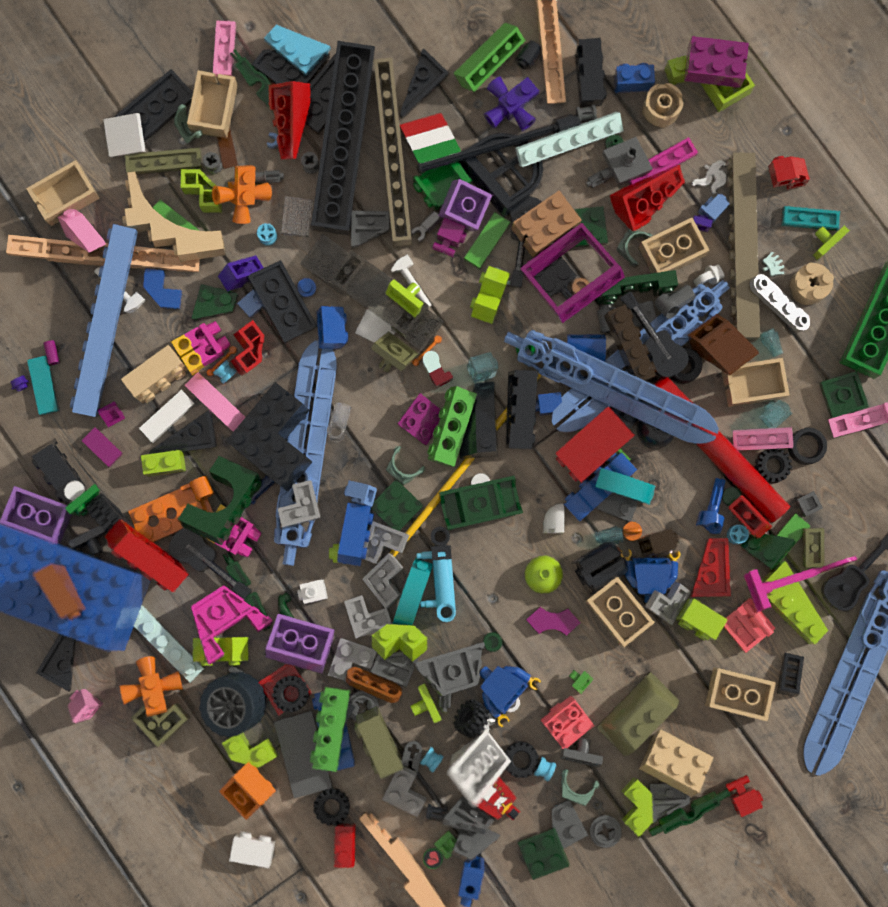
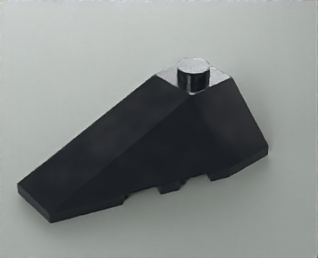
M494 382L475 383L473 393H476L477 396L460 447V459L498 456Z

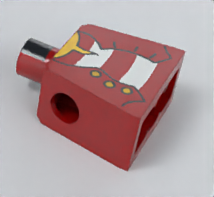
M500 776L476 805L498 820L504 813L511 820H514L520 813L512 805L516 800V796Z

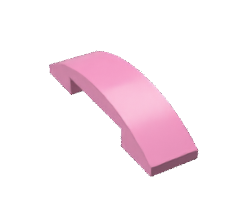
M197 372L185 384L233 432L245 419V416L200 373Z
M888 402L828 419L833 438L888 423Z

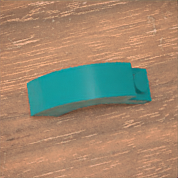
M601 468L595 487L650 505L656 486Z
M415 558L392 624L413 625L433 567L432 563Z

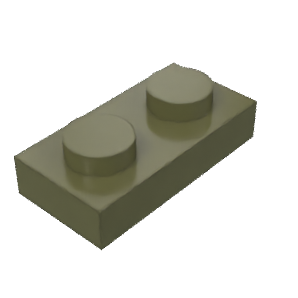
M803 528V567H824V528Z

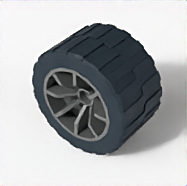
M232 672L207 685L199 700V710L201 718L205 722L204 724L210 731L222 737L238 736L261 721L265 714L267 703L266 694L258 680L249 674H244V672Z

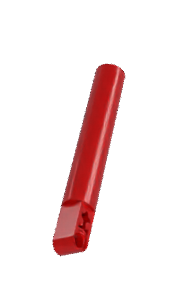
M661 377L653 384L693 403L669 378ZM671 414V415H673V416H675V417H677V418H679V419H681V420H684V419H682V418H680V417H678V416H676V415H674V414ZM692 423V425L716 437L714 441L695 444L771 524L788 511L791 506L720 431L716 434Z

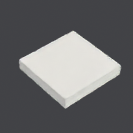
M135 113L103 119L109 157L145 152L140 114Z

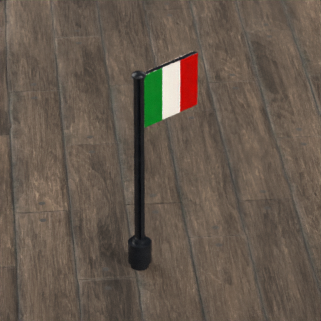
M442 113L400 124V129L418 163L416 166L417 171L422 174L424 171L552 133H559L580 125V121L576 114H568L553 119V123L550 126L465 151H461Z

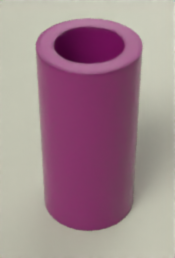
M55 341L44 342L48 365L59 364L60 360Z

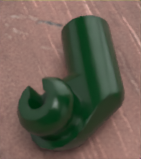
M289 593L280 594L278 597L279 613L294 618L287 607V603L292 600Z

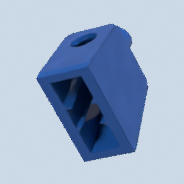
M476 857L470 863L463 862L458 891L462 906L471 907L473 899L478 900L484 875V858Z

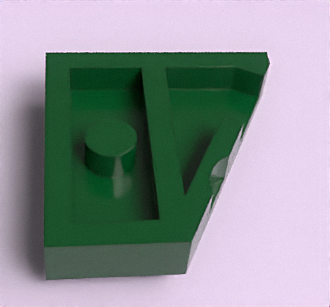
M201 284L191 319L196 321L200 318H211L219 314L234 313L238 293L227 292V290Z
M750 534L748 539L742 543L741 548L772 571L796 542L791 538L764 534L761 538H756Z

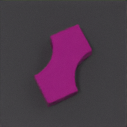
M539 607L526 619L538 634L545 630L554 629L567 636L581 623L568 608L559 613H550Z

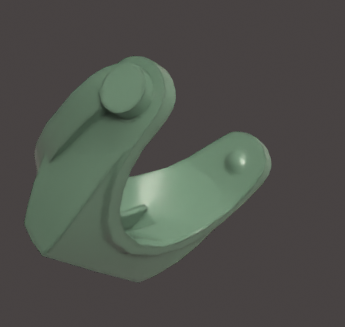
M180 105L175 115L174 124L187 144L200 138L202 131L190 132L187 125V107Z
M628 229L616 250L630 262L631 266H638L639 263L628 252V243L636 237L648 239L653 235Z
M397 446L393 450L394 454L388 463L386 471L403 485H406L418 475L423 474L426 469L422 466L414 474H403L395 466V456L402 447Z
M563 770L561 774L562 798L586 806L594 790L599 787L598 781L595 780L589 793L584 795L576 794L568 787L566 781L568 770Z

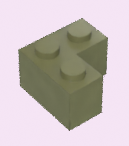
M178 703L174 704L163 715L157 714L147 717L144 705L131 717L157 747L163 745L191 718Z

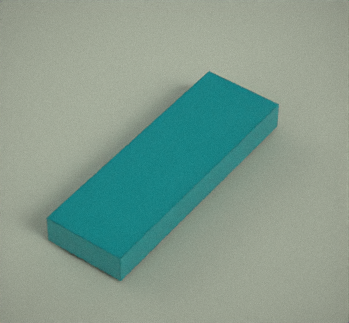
M792 206L783 207L781 226L820 229L823 226L826 230H839L840 211Z
M46 355L27 360L39 415L58 412L59 407Z

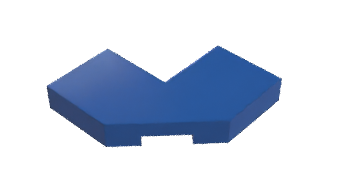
M145 269L144 289L161 308L180 310L182 291L164 289L165 271Z

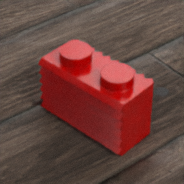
M743 495L729 506V510L754 537L761 538L772 528V525Z
M339 823L334 828L335 868H354L355 823Z

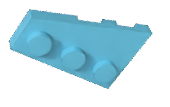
M275 25L264 37L266 43L305 76L331 50V47L278 25Z

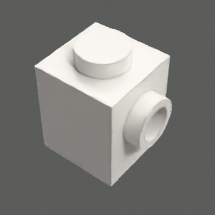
M323 579L301 584L300 589L297 590L299 600L303 601L304 604L328 599Z

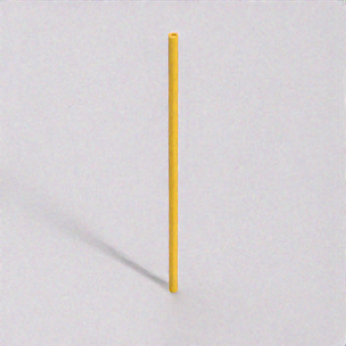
M538 373V379H537V381H538V380L541 378V376H542V375L539 374V373ZM507 407L496 420L497 431L506 421ZM475 458L464 459L405 532L409 535L407 542L439 504V492L450 490ZM391 549L389 553L396 557L399 552Z

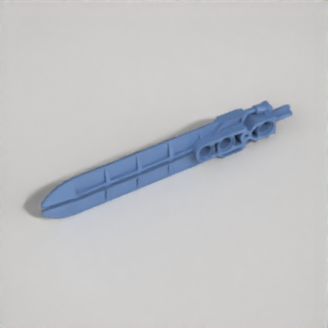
M724 280L720 281L712 289L699 284L693 288L696 298L690 302V307L687 304L684 305L671 319H667L661 313L650 324L656 333L665 330L670 334L675 343L682 346L689 341L688 334L722 310L723 307L720 304L719 297L729 290L730 287ZM701 298L707 299L709 305L702 304ZM708 313V317L704 322L698 320V317H703ZM673 322H678L681 325V329L674 328ZM643 328L640 331L642 344L650 338ZM619 350L604 361L619 369L625 367ZM572 388L561 397L562 403L553 411L552 424L553 426L556 425L572 410H575L576 412L562 423L557 430L560 432L577 431L588 425L605 408L610 406L592 398L579 409L578 405L589 396Z
M535 330L529 331L525 339L509 331L505 336L504 342L520 349L518 361L528 367H533L539 374L555 382H561L681 440L701 444L714 441L716 438L712 434L692 425V423L718 434L719 428L717 423L705 409L586 354L564 341L546 337ZM546 341L552 343V349H549ZM528 346H534L536 352H531ZM542 361L545 365L540 368L534 363ZM563 361L568 362L571 368L564 367ZM583 369L587 371L588 376H583L580 373V370ZM620 390H623V391H625V392H627V393H629V394H631V395H633V396H630V395H628V394H626V393H624V392H622V391H620ZM671 414H674V415H676V416H678V417H680V418H682V419H684V420H681V419H679V418H677V417H675V416H673V415H671Z
M318 340L311 343L301 356L294 397L309 410L311 400L314 398L311 421H308L309 411L291 432L287 440L301 453H306V457L312 461L311 465L302 475L306 476L305 481H312L316 500L318 499L337 369L333 349H322L320 364L317 366ZM316 370H319L315 393H313ZM310 425L307 449H304L307 426ZM280 486L275 516L274 542L285 546L283 565L294 566L296 548H307L309 546L312 536L310 532L315 520L309 521L307 532H304L305 529L301 524L280 528L278 508L297 504L293 499L295 496L293 486L288 492ZM293 531L297 532V538L294 541H289L288 534Z
M879 571L878 576L874 580V586L865 597L857 621L807 735L803 754L808 771L812 773L822 749H825L815 775L820 776L829 772L841 760L888 651L887 571ZM878 586H880L878 591L881 596L879 599L873 594ZM877 616L882 618V623L879 626H876L874 622ZM872 633L875 639L872 644H869L867 636ZM865 648H868L867 651H866V653H865V656H864V658H863L862 663L859 664V662H860V660H861V658H862V655H863V653H864V651H865ZM857 667H859V670L851 686L850 691H848V688L856 672ZM847 694L848 696H847V698H846V700H845V703H844V705H843V707H842V710H841V712H840V714H839V717L837 718L836 716H837V714H838V712H839V709H840V707H841V705H842V702H843V700H844V698H845V695ZM834 721H836V724L828 740L827 745H825V742L833 726Z

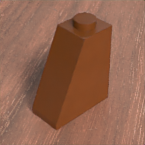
M50 564L33 573L61 619H69V621L81 616L80 612L86 610L65 566Z

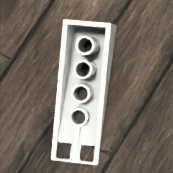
M485 730L481 735L452 754L448 773L473 806H476L511 761L489 732Z

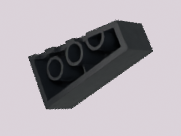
M513 370L508 372L506 448L532 449V445L535 444L533 428L536 423L535 406L538 371Z

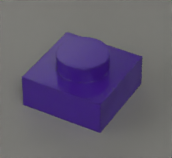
M704 215L693 217L699 231L708 233L713 220L708 219Z

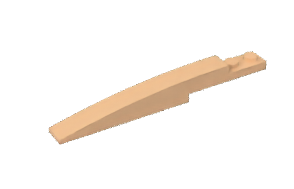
M535 0L547 104L566 103L556 0Z
M8 235L6 254L47 259V261L104 266L105 258H103V252L109 243H105L106 245L87 252L73 241ZM135 246L130 268L199 272L200 259L180 262L179 257L174 255V250Z
M367 811L364 812L359 819L407 877L408 881L404 883V888L420 907H447L425 872L401 840L396 837L391 842V835L385 828L381 830L377 825L379 821L373 813L368 814Z

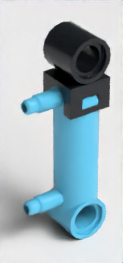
M436 527L431 532V541L435 545L431 547L432 551L416 554L417 559H432L435 600L421 601L420 607H436L438 618L443 622H449L456 615L451 545H447L450 534L446 528ZM437 532H443L446 535V539L443 542L435 540ZM443 607H449L452 610V615L449 618L441 616L440 612Z

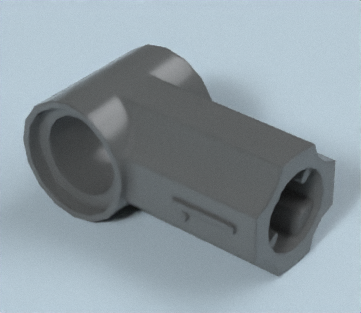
M685 284L669 295L662 294L659 296L654 305L667 319H671L679 312L681 307L696 297L693 289Z

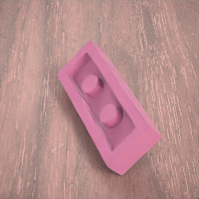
M216 21L213 73H215L216 77H218V74L233 75L234 59L230 53L233 52L235 46L236 23L234 21Z
M792 427L733 430V444L737 450L793 448Z

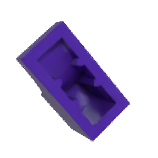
M255 255L227 263L218 277L228 292L241 288L248 282V275L264 267Z

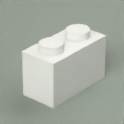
M240 832V834L234 836L230 861L269 868L272 863L275 841L271 840L270 836L260 835L258 838L252 837V834L249 832Z

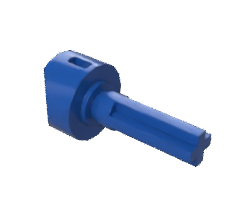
M715 478L707 511H700L698 514L696 526L702 525L710 534H720L723 528L725 518L718 513L726 481L724 479Z

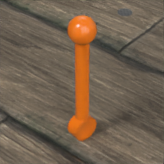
M436 336L433 343L417 359H414L412 364L418 366L424 354L430 351L436 344L441 343L442 338Z
M231 346L229 352L212 369L207 370V375L213 376L212 372L230 355L236 354L237 348Z

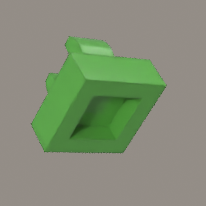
M573 670L569 675L575 681L572 687L580 694L594 680L585 671L580 675Z
M448 830L434 845L448 859L452 856L451 853L457 839Z

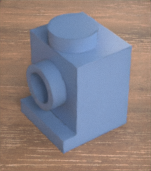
M718 194L715 198L711 196L697 213L713 220V224L730 203L727 202L728 200L723 194Z
M348 481L344 494L351 498V502L372 507L377 488L363 483Z

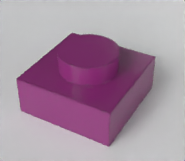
M115 401L98 410L99 415L108 427L125 419L123 412Z

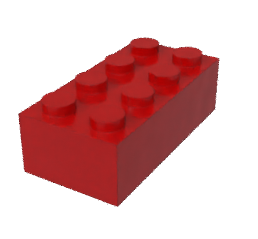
M121 519L117 521L105 536L108 542L107 546L112 550L113 555L119 559L125 558L127 560L126 563L135 570L139 568L147 579L152 580L153 578L157 581L156 584L165 591L169 589L174 593L189 575L178 560Z

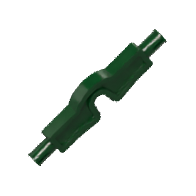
M236 49L233 50L230 55L236 61L235 66L241 72L247 84L252 87L258 82L262 83L256 95L270 109V81L264 74L256 71L245 57L242 58Z
M230 552L222 555L228 564L226 570L229 575L247 587L251 585V580L242 569L240 563L234 561ZM257 592L250 593L244 599L246 603L256 607L266 617L268 616ZM270 625L263 630L266 631L267 629H270Z
M727 788L717 794L713 791L692 801L689 813H685L684 809L679 808L658 820L659 824L648 830L653 837L661 832L667 834L680 826L692 824L705 813L720 806V801L731 795Z

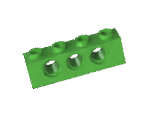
M457 386L450 387L446 391L444 397L446 401L444 407L439 412L440 420L433 432L434 440L428 448L427 454L429 456L427 460L447 467H455L477 396L476 393ZM455 403H456V404L458 405V407H459V410H458L457 413L454 411V408H453ZM450 421L453 424V429L451 431L448 429V423ZM444 439L447 441L448 444L446 449H444L442 446V442Z

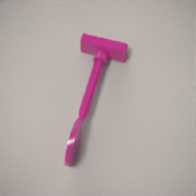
M853 556L821 568H812L772 582L766 581L762 583L757 569L744 574V578L756 610L759 612L771 607L767 594L771 593L772 590L856 561L857 558Z

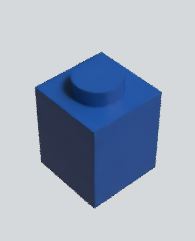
M561 392L539 394L536 400L535 412L539 411V416L552 415L553 411L562 403Z

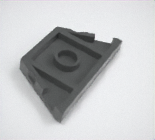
M484 642L413 663V665L440 696L479 685V670L482 665L481 654L482 649H484Z

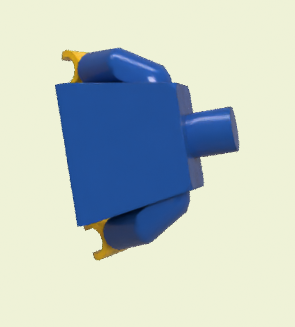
M628 549L629 556L625 557L628 571L625 577L630 585L636 588L639 594H645V603L649 601L654 590L665 594L678 577V562L676 560L679 559L680 552H676V558L668 554L667 558H632V561H630L632 552Z
M485 666L479 673L480 677L485 680L481 685L484 706L494 718H497L500 727H504L500 723L502 718H506L509 722V718L505 713L528 686L536 690L537 688L532 686L534 680L541 683L540 679L531 678L530 674L519 667L505 666L501 668L498 666L494 671H491Z

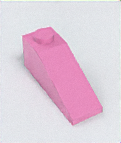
M76 209L66 210L62 215L58 216L65 236L87 252L106 245L105 241L84 215Z
M82 689L80 691L76 690L72 694L68 708L72 721L78 723L91 719L103 703L89 691Z

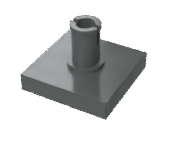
M637 137L605 149L602 152L618 186L653 170Z

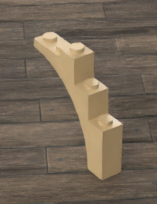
M127 173L128 180H125L127 191H130L131 197H128L129 208L125 209V216H122L124 227L136 229L137 232L148 231L149 241H153L155 248L173 245L174 255L179 257L180 262L226 255L221 231L191 230L165 219L144 198L136 173Z

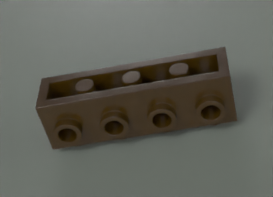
M626 305L608 311L604 318L628 373L644 381L655 377L656 367L647 356L649 354L647 346L641 342V333L639 328L634 326L631 310L627 309Z
M672 528L637 539L642 557L652 555V558L672 554V549L678 548L677 543H679L676 531L673 532Z

